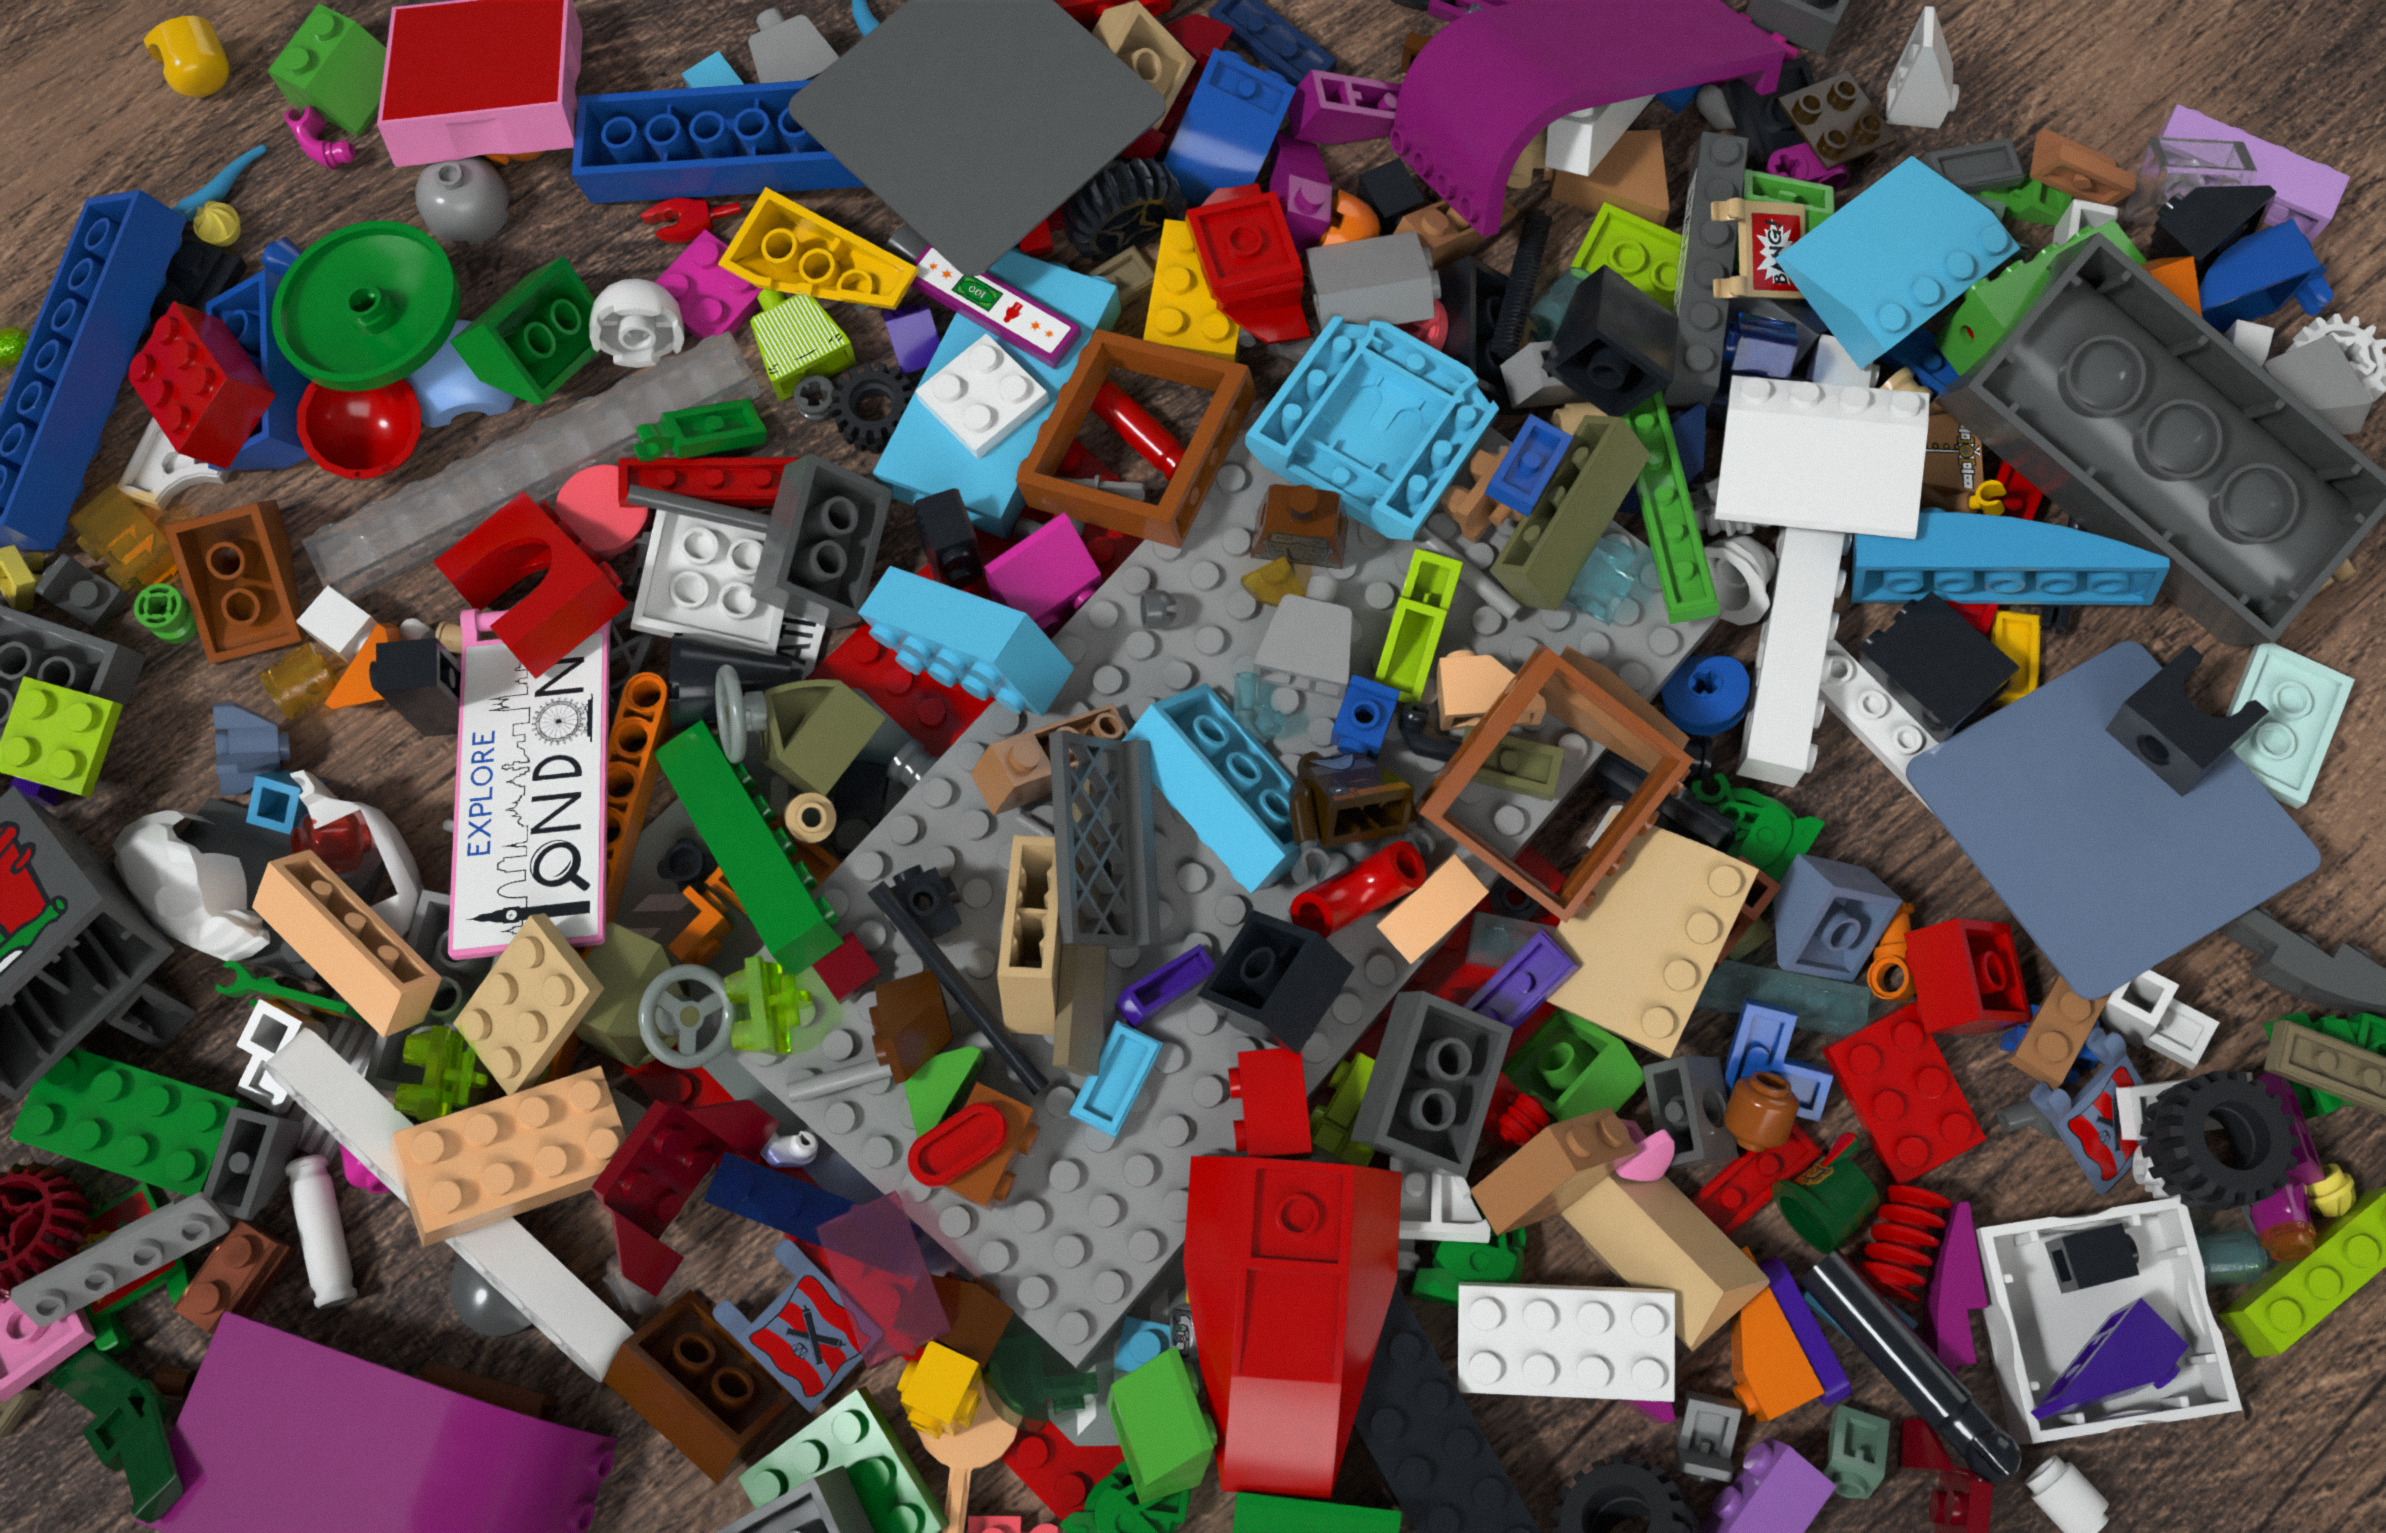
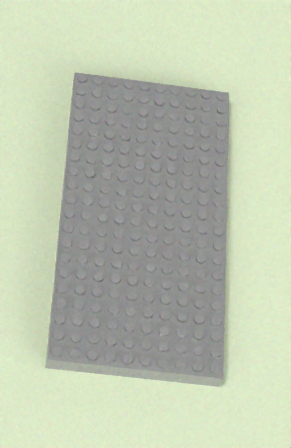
M1490 426L1451 485L1457 484L1471 491L1477 482L1470 479L1467 469L1470 460L1477 451L1482 449L1499 455L1505 446L1511 447L1512 442ZM1251 427L1230 448L1181 548L1145 539L1051 639V642L1075 669L1044 716H1039L1024 709L1021 714H1016L1003 707L995 699L814 892L817 898L824 895L839 915L841 920L834 924V927L840 937L852 931L883 975L840 1005L812 965L792 978L772 957L766 945H764L728 984L737 1004V1025L734 1036L725 1051L975 1277L981 1278L997 1287L1001 1291L998 1298L1015 1310L1014 1312L1078 1370L1085 1365L1184 1249L1191 1156L1247 1157L1246 1151L1236 1152L1233 1120L1243 1119L1241 1099H1231L1228 1068L1238 1067L1237 1052L1280 1047L1235 1029L1197 996L1206 982L1204 981L1135 1029L1162 1042L1163 1049L1117 1139H1114L1070 1117L1069 1112L1087 1077H1082L1053 1066L1055 1035L1010 1033L1049 1080V1084L1039 1093L1033 1095L995 1048L985 1050L982 1053L986 1060L954 1113L956 1114L964 1108L976 1082L1034 1108L1038 1116L1035 1122L1036 1125L1041 1126L1038 1138L1028 1155L1019 1154L1011 1171L1017 1174L1013 1190L1004 1204L996 1202L992 1212L941 1188L926 1187L913 1177L907 1160L910 1147L917 1139V1134L904 1082L895 1084L893 1076L795 1103H791L787 1083L877 1059L872 1035H875L869 1013V1007L877 1005L875 985L930 969L899 932L895 933L887 917L867 893L883 880L890 888L895 886L893 876L919 864L924 872L936 867L940 877L949 875L961 899V902L954 905L962 924L958 928L933 939V941L1004 1026L997 972L1013 835L1035 836L1017 824L1015 818L1020 812H1023L1054 834L1052 792L1032 803L993 816L970 774L990 744L1112 703L1130 731L1152 703L1207 683L1294 781L1297 780L1298 762L1306 753L1317 751L1323 757L1342 754L1337 750L1338 746L1330 744V738L1343 700L1253 680L1255 656L1283 595L1293 594L1305 597L1310 577L1324 576L1335 580L1339 585L1334 604L1352 609L1350 667L1347 689L1352 674L1374 681L1414 550L1421 547L1414 541L1387 538L1347 515L1349 523L1342 569L1250 558L1257 509L1269 486L1273 484L1296 486L1263 467L1245 446L1246 434ZM1440 499L1424 525L1511 596L1490 572V569L1520 521L1506 518L1501 526L1491 523L1475 544L1465 539L1460 524L1445 514ZM1612 519L1557 611L1523 606L1515 618L1509 621L1459 579L1420 703L1428 708L1429 715L1427 718L1436 735L1462 741L1465 729L1440 730L1435 678L1439 658L1446 657L1454 651L1471 650L1476 652V655H1491L1513 674H1516L1539 643L1548 647L1558 656L1561 655L1566 645L1611 670L1650 703L1673 674L1714 629L1726 606L1718 601L1719 615L1669 624L1651 549ZM1158 589L1172 594L1177 604L1168 606L1167 611L1176 612V618L1166 627L1145 630L1142 626L1140 614L1141 591ZM1398 701L1377 760L1370 759L1390 772L1399 775L1415 788L1413 796L1415 805L1447 763L1417 756L1409 750L1398 729V717L1407 703ZM1545 712L1540 725L1512 726L1506 735L1565 749L1552 802L1469 781L1447 809V812L1512 861H1515L1596 767L1601 758L1609 751L1608 748ZM1359 713L1355 714V718L1360 723H1369L1373 720L1371 717ZM1152 782L1161 945L1120 950L1107 949L1100 1052L1116 1021L1129 1026L1115 1006L1125 988L1201 944L1217 966L1253 910L1293 924L1290 910L1293 899L1300 893L1318 884L1314 870L1308 867V877L1302 885H1298L1294 881L1291 869L1279 880L1250 894L1243 885L1232 877L1228 867L1214 851L1199 839L1197 832L1178 810L1167 803L1164 794ZM1418 812L1420 820L1416 822L1418 828L1430 832L1436 842L1434 851L1424 861L1426 877L1453 853H1456L1490 891L1502 875ZM1402 833L1326 848L1321 844L1317 848L1323 850L1330 859V867L1322 881L1395 841H1403L1406 838L1405 834ZM1412 892L1390 902L1326 938L1355 968L1301 1050L1307 1104L1337 1070L1341 1061L1349 1056L1395 1002L1397 993L1403 992L1473 909L1412 964L1404 958L1376 926L1380 919ZM916 897L913 899V904L918 910L926 911L930 909L929 901L926 898ZM941 984L949 1011L953 1038L979 1031L978 1027ZM721 1008L705 1016L704 1022L700 1027L712 1039L716 1037L721 1025Z

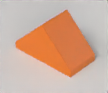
M392 623L376 624L324 703L331 709L384 700L372 688L369 668L371 662L376 661V643L402 641L397 626Z

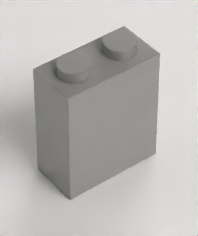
M1416 231L1306 249L1310 291L1321 332L1333 316L1344 317L1343 323L1369 326L1371 320L1396 325L1435 318L1433 300L1441 298L1439 275L1437 270H1433L1430 248L1421 247Z

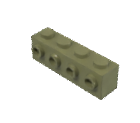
M1584 416L1573 434V439L1529 517L1523 515L1491 567L1490 572L1522 606L1557 611L1650 457L1649 451L1622 417Z

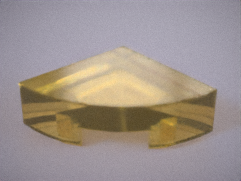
M1284 556L1241 577V585L1247 593L1257 601L1268 606L1278 607L1284 594L1306 596L1305 591Z

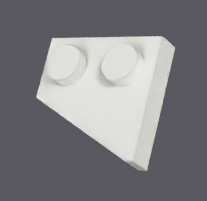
M1390 1156L1389 1170L1402 1172L1399 1239L1489 1243L1490 1226L1486 1219L1482 1220L1471 1199L1470 1188L1465 1178L1441 1176Z

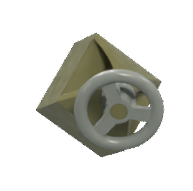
M722 665L716 674V713L720 739L726 758L731 763H740L746 754L747 732L760 731L761 762L801 794L818 793L826 796L886 719L885 716L840 680H802L779 685L764 692H746L745 696H743L737 672L732 666Z
M609 921L605 930V942L602 945H595L584 961L605 989L573 1031L586 1046L635 1069L644 1066L656 1058L675 1068L692 1069L704 1066L719 1057L730 1044L737 1025V1004L727 982L713 970L701 965L682 964L676 966L660 943ZM687 980L700 981L709 986L714 992L701 1000H693ZM721 1008V1025L716 1037L708 1046L696 1052V1030L702 1026L705 1016ZM678 1042L677 1051L672 1050L671 1048Z

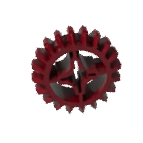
M33 1161L28 1166L14 1163L8 1173L0 1171V1262H2L0 1263V1302L6 1303L10 1299L12 1288L74 1257L73 1254L77 1248L88 1245L81 1234L94 1225L89 1216L86 1215L93 1206L84 1196L86 1191L82 1188L81 1184L60 1168H53Z

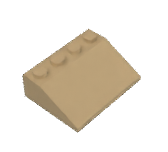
M1613 810L1604 831L1619 813L1618 811ZM1653 825L1643 836L1638 834L1634 836L1624 849L1628 854L1621 867L1610 877L1604 875L1594 887L1593 891L1596 895L1589 907L1585 905L1578 916L1572 915L1567 923L1562 920L1560 921L1553 938L1574 959L1580 968L1546 1002L1667 1060L1673 1054L1759 869L1709 846Z

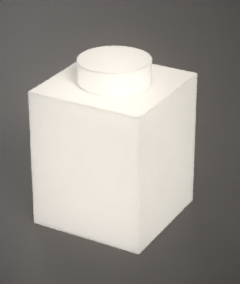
M328 585L296 621L316 641L348 664H351L377 624L369 614Z

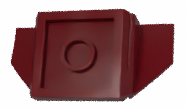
M1196 13L1163 26L1196 60V63L1159 130L1150 128L1118 157L1128 161L1137 157L1141 161L1147 158L1154 159L1157 154L1164 158L1166 157L1213 49L1222 50L1234 31V27Z
M656 1099L591 1187L602 1208L611 1214L621 1275L654 1297H657L685 1258L659 1238L672 1220L680 1213L685 1202L704 1176L711 1170L714 1162L727 1144L754 1162L781 1123L750 1099L687 1108L677 1102Z
M1902 1419L1897 1467L1940 1475L1938 1490H1933L1929 1502V1519L1932 1523H1935L1934 1533H1989L1993 1484L1969 1469L1956 1467L1937 1434L1924 1419Z

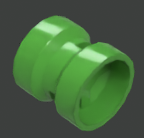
M158 583L150 585L143 589L136 597L134 604L136 618L164 642L170 644L184 643L197 633L198 629L189 601L169 584Z

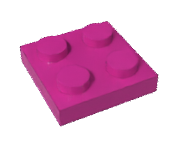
M704 230L654 283L663 286L678 302L684 328L714 351H717L760 305L757 297L763 288H758L721 268L718 263L729 246L707 230Z

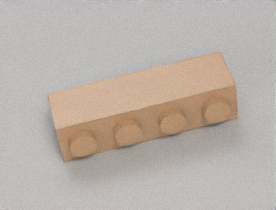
M311 849L269 861L252 908L383 1038L422 1023L442 977Z

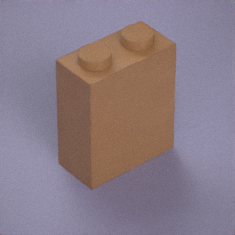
M1608 1107L1548 1125L1474 1186L1470 1192L1498 1236L1561 1214L1637 1154L1639 1150L1630 1138L1626 1125L1616 1116L1612 1108Z

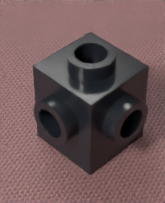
M919 864L892 877L895 886L890 889L932 940L958 928L962 924L954 905L961 902V899L949 875L940 877L936 867L924 872ZM916 897L926 898L929 901L930 909L926 911L918 910L913 904V899ZM889 921V923H890V925H891L893 931H894L895 933L898 932V930H897V929L893 926V924Z

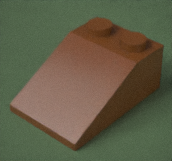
M276 499L257 502L164 526L209 665L304 640L303 628L296 622L300 618L301 613L291 545Z

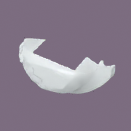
M305 770L290 773L292 779L302 787L303 793L299 797L308 808L314 829L326 825L331 835L378 848L398 894L370 908L407 942L422 890H425L422 884L415 858L398 829L380 809L362 802L339 800L313 774Z
M165 810L143 816L124 827L113 843V848L116 852L114 865L130 893L157 930L192 948L224 961H238L251 957L270 943L269 930L262 927L263 918L257 912L247 910V884L240 859L218 853L201 854L195 846L177 838L173 831V825L185 817L211 824L214 823L199 815Z

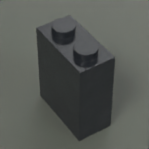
M1933 591L1928 593L1919 602L1915 599L1908 601L1895 615V623L1885 632H1882L1880 629L1875 630L1859 648V651L1862 652L1859 664L1938 743L1946 742L1950 737L1964 730L2012 687L2020 669L2014 661Z

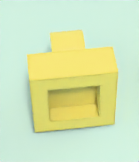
M15 545L0 548V590L11 609L22 612L34 607V596L37 593L35 588L40 583L42 575H36L32 572L43 569L44 557L42 553H31L22 558Z

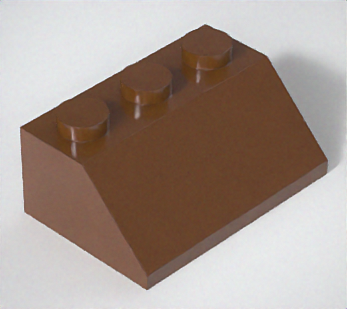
M690 1289L621 1344L603 1381L712 1481L719 1485L752 1455L797 1400L715 1320L712 1313L713 1309Z

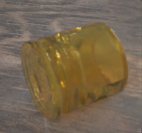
M311 642L304 644L279 660L281 665L271 664L269 672L264 669L258 672L264 688L278 708L290 720L298 717V711L301 714L307 712L308 705L315 707L327 700L339 682L334 670Z

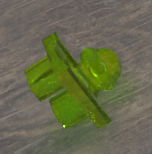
M759 955L745 958L744 969L724 978L726 996L730 1003L738 1006L750 1003L751 1019L732 1023L730 1028L732 1047L734 1050L741 1052H762L776 1057L792 1054L789 1029L801 1026L799 1010L812 1006V993L803 990L796 991L795 976L793 974L783 975L782 966L778 962H765L763 957Z
M433 1025L432 1033L406 1036L403 1051L404 1063L412 1066H425L426 1068L423 1085L399 1084L396 1090L394 1110L416 1117L425 1123L451 1114L453 1104L467 1106L470 1088H484L487 1086L488 1076L473 1072L476 1054L462 1052L464 1037L461 1034L451 1032V1028L447 1026Z

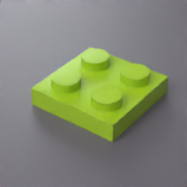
M23 676L0 741V773L91 798L123 704Z

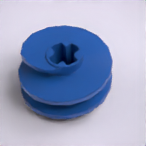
M1703 654L1689 657L1662 687L1661 694L1664 712L1670 722L1682 732L1688 734L1710 736L1733 728L1745 716L1750 704L1749 675L1744 666L1734 657Z

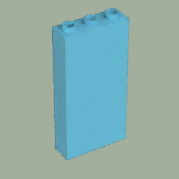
M1012 248L985 272L1080 326V338L1057 367L1052 369L956 312L917 389L987 333L1047 391L1050 402L978 460L918 401L914 392L873 471L877 483L893 489L892 499L912 506L918 499L952 488L959 489L973 528L1008 540L1026 504L1015 481L1020 463L1029 456L1037 441L1041 424L1048 420L1057 403L1060 388L1069 381L1078 364V357L1082 348L1088 345L1096 328L1111 332L1121 312L1117 286L1113 285L1106 278L1098 275L1089 277L1071 271L1062 263L1055 261L1047 263L1032 258L1026 253L1022 254V251L1017 248Z

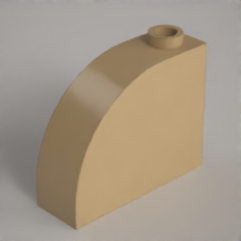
M1013 835L997 972L1004 1027L1009 1033L1055 1035L1062 945H1060L1055 837Z

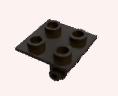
M1848 71L1777 99V103L1825 170L1850 160L1861 162L1863 166H1867L1878 158L1877 149L1897 141V137Z

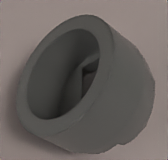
M1158 589L1141 591L1140 614L1142 626L1145 630L1160 629L1173 622L1177 613L1167 611L1168 606L1177 604L1172 594Z

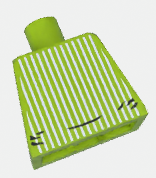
M763 289L759 293L757 300L764 311L753 316L750 323L779 402L794 396L793 392L796 385L807 376L819 375L827 379L857 364L850 340L814 297L797 294L788 299L785 292Z

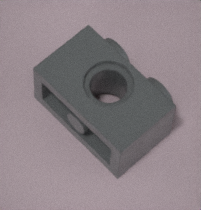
M1681 1056L1643 1066L1654 1131L1656 1133L1665 1129L1674 1140V1156L1668 1168H1698L1739 1159L1735 1136L1727 1129L1724 1122L1728 1101L1719 1057Z

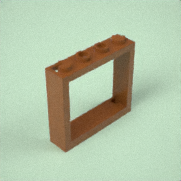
M1096 328L1088 345L1084 346L1080 351L1078 364L1069 381L1060 388L1057 403L1048 420L1041 424L1037 441L1029 456L1022 460L1019 465L1015 481L1028 507L1056 515L1064 512L1068 518L1180 549L1257 396L1249 366ZM1112 366L1215 392L1158 506L1054 478Z
M1539 643L1416 802L1415 808L1421 815L1563 922L1567 923L1572 915L1577 917L1585 905L1587 907L1591 905L1596 895L1593 889L1604 875L1612 876L1621 867L1628 854L1624 849L1636 834L1643 836L1654 825L1659 816V811L1656 808L1667 794L1675 795L1683 788L1684 784L1682 782L1691 772L1688 768L1695 759L1548 647ZM1552 674H1555L1662 756L1556 893L1447 812L1450 805Z

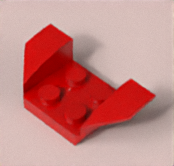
M1259 183L1217 188L1200 207L1186 210L1185 222L1210 297L1217 301L1216 309L1266 344L1311 338V333L1301 307L1303 268L1276 191L1262 193Z

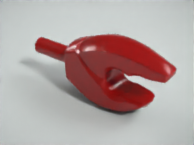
M679 197L656 204L641 213L640 217L644 224L660 221L669 222L670 220L678 219L675 225L656 231V237L670 244H687L693 242L704 230L711 232L714 229L713 219L742 213L740 202L710 208L707 200Z

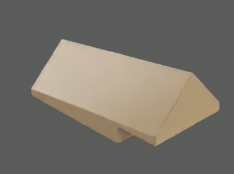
M1614 1171L1560 1214L1582 1236L1585 1245L1628 1288L1674 1289L1675 1335L1692 1352L1770 1283L1769 1278L1665 1175L1658 1181H1637L1622 1178Z

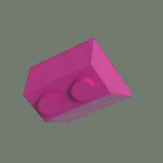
M1064 512L984 566L993 602L1027 613L1047 637L1060 627L1061 620L1074 611L1077 612L1102 586L1101 573L1072 522Z

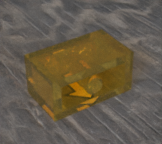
M114 483L68 520L81 534L75 540L77 544L96 562L103 557L111 565L104 572L124 592L133 587L140 593L150 585L166 584L179 573L167 536Z

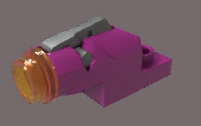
M2268 1072L2257 1076V1079L2267 1085L2265 1093L2268 1096L2277 1093L2284 1103L2279 1107L2284 1115L2291 1113L2295 1124L2289 1126L2290 1134L2298 1136L2299 1148L2292 1149L2291 1155L2298 1158L2294 1170L2285 1172L2290 1180L2283 1188L2275 1189V1195L2256 1203L2240 1206V1209L2251 1231L2259 1238L2261 1247L2269 1251L2273 1260L2293 1261L2307 1257L2315 1250L2313 1241L2317 1234L2310 1217L2306 1186L2324 1181L2326 1177L2295 1088L2285 1078Z

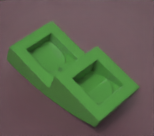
M2030 172L2024 174V179L2017 186L1972 193L2006 203L2003 216L2053 226L2058 224L2072 201L2071 195L2030 178Z

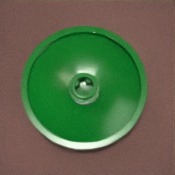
M367 221L352 224L329 233L316 241L289 267L278 286L273 302L272 328L274 337L280 350L296 370L320 386L339 391H366L381 388L404 379L417 371L443 346L455 325L459 313L461 300L459 278L454 265L441 246L422 230L395 221Z

